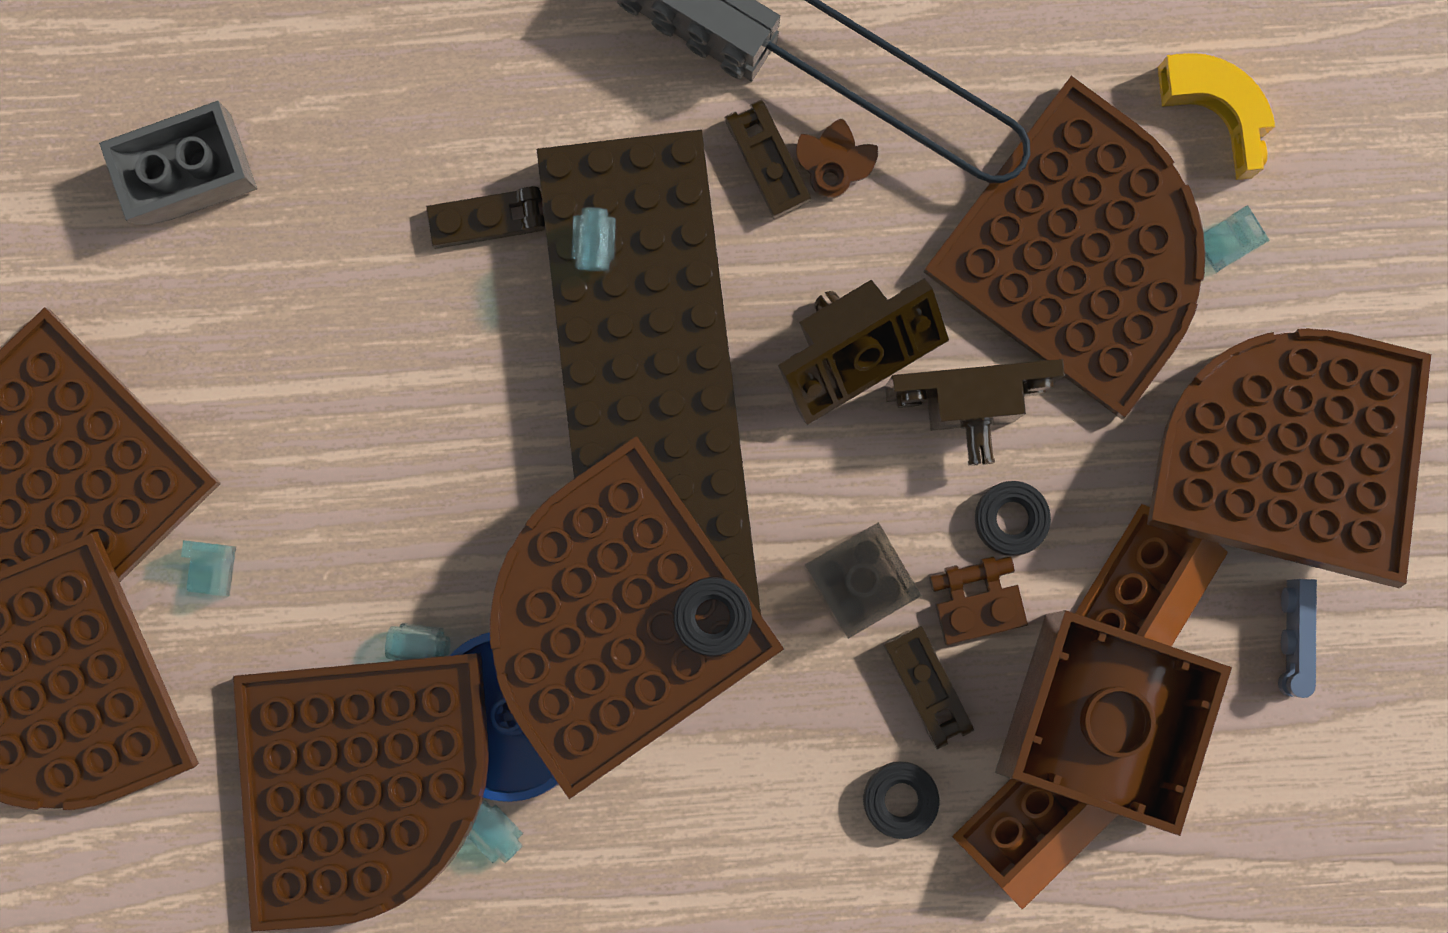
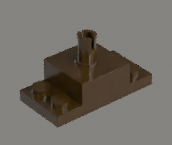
M924 278L912 286L903 289L892 298L887 299L871 279L841 298L834 291L825 292L831 304H828L823 296L820 295L814 304L817 312L799 322L809 347L795 353L789 359L780 363L778 367L800 416L807 425L949 341L933 288Z
M1063 359L892 375L885 385L886 402L897 401L898 408L920 406L922 401L928 400L931 431L954 428L965 429L969 459L968 466H977L981 464V460L982 465L995 463V458L993 456L990 426L1013 423L1026 414L1024 396L1045 394L1047 389L1054 388L1053 384L1065 376Z

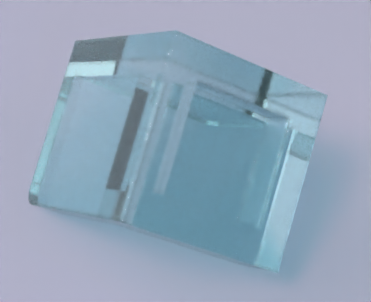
M1247 205L1232 214L1225 221L1204 232L1205 256L1217 273L1270 240Z
M183 540L181 557L191 558L187 590L196 593L230 596L236 547Z

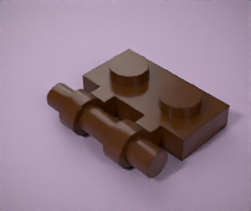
M994 556L983 558L980 564L960 569L957 565L944 568L943 573L929 576L933 592L948 589L951 601L935 604L945 645L1028 626L1019 586L1013 585L1002 588L1000 583V576L1015 572L1011 557L995 560ZM985 580L987 592L965 597L963 585Z

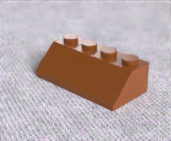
M1141 504L1075 614L1172 646L1228 554V551L1216 542L1147 525L1150 507Z
M1010 779L952 837L1023 910L1118 815Z

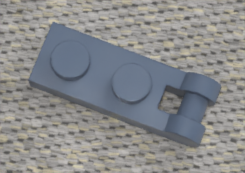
M1317 579L1287 580V587L1283 588L1281 594L1282 611L1287 613L1286 629L1281 634V651L1286 655V672L1279 677L1278 688L1286 696L1307 698L1314 693L1316 688Z

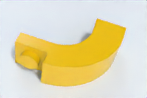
M1197 53L1167 55L1157 67L1162 107L1192 104L1206 107L1215 112L1224 121L1230 133L1236 180L1252 179L1264 169L1268 157L1266 143L1264 140H1260V138L1264 137L1275 127L1271 107L1260 87L1243 70L1221 58Z

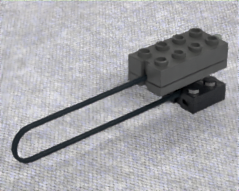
M617 0L619 6L628 13L637 16L640 12L653 20L651 22L652 25L662 34L669 37L675 34L687 41L686 46L696 55L702 58H707L709 55L721 62V68L736 79L745 77L752 82L768 58V55L773 52L978 179L989 183H1004L1016 178L1027 165L1030 157V140L1025 129L1014 119L820 0L804 1L1010 126L1019 135L1023 143V157L1015 170L1005 175L996 176L978 170L780 48L776 44L778 42L779 31L777 29L780 26L781 15L756 0Z

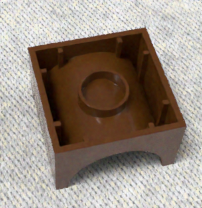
M1066 610L1045 614L995 773L1181 836L1232 667Z

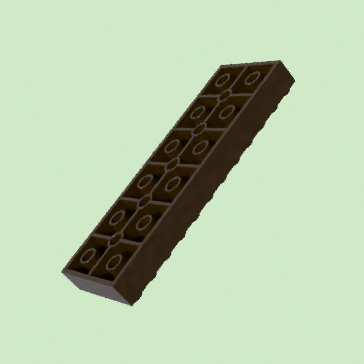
M702 129L538 148L536 150L574 479L637 436L761 614Z

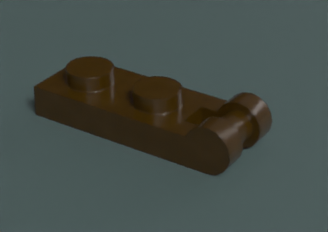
M761 99L750 104L751 109L739 115L735 111L725 116L724 119L773 219H776L811 202V196L765 103ZM758 124L762 132L749 137L746 129Z
M536 186L524 187L512 192L426 206L432 246L434 249L545 230L544 215L540 214L538 205L542 201L540 188ZM522 206L524 217L513 220L511 208Z
M918 626L883 644L937 750L948 745V739L960 733L962 736H965L974 731L973 725L922 626ZM948 708L952 719L939 725L935 714Z

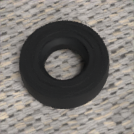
M1006 481L991 487L982 495L975 510V526L979 537L987 547L1002 555L1018 556L1033 551L1044 541L1050 529L1051 513L1046 499L1036 488L1024 482ZM1008 502L1022 505L1028 513V525L1023 532L1017 535L1005 533L997 523L998 510Z
M708 577L691 583L682 591L674 607L673 621L680 640L689 649L705 656H720L735 650L746 639L752 624V610L747 596L736 584L723 578ZM709 599L723 602L730 612L728 626L717 634H708L702 631L695 619L696 610L699 605Z
M899 761L886 764L871 775L864 789L863 805L868 819L878 831L892 838L908 839L922 834L932 825L939 811L940 797L935 781L924 769L913 763ZM900 783L913 787L918 797L915 810L903 817L891 814L885 805L887 791L892 786Z

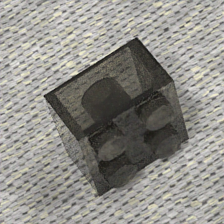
M879 522L803 566L846 639L922 596Z

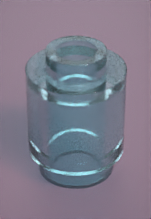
M583 208L582 215L573 217L571 257L576 259V269L587 271L609 270L610 261L614 260L616 219L607 217V209Z
M401 623L400 626H391L386 637L385 655L387 659L395 661L449 656L451 641L450 637L444 635L442 627Z
M484 800L481 803L475 823L467 838L492 864L498 858L506 863L523 846L518 840L523 835V832L497 805L492 807Z

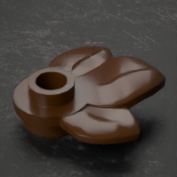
M838 119L826 128L820 139L808 134H801L797 143L796 155L799 164L810 173V182L813 190L824 198L832 199L843 195L848 190L851 182L860 181L869 176L877 162L878 146L873 144L855 146V140L848 124L844 119ZM826 173H834L838 178V182L834 185H828L824 182L823 176Z

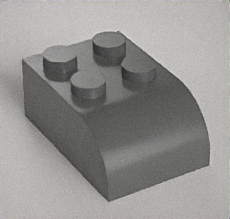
M218 100L99 143L125 220L132 224L147 225L173 220L258 189L232 115Z

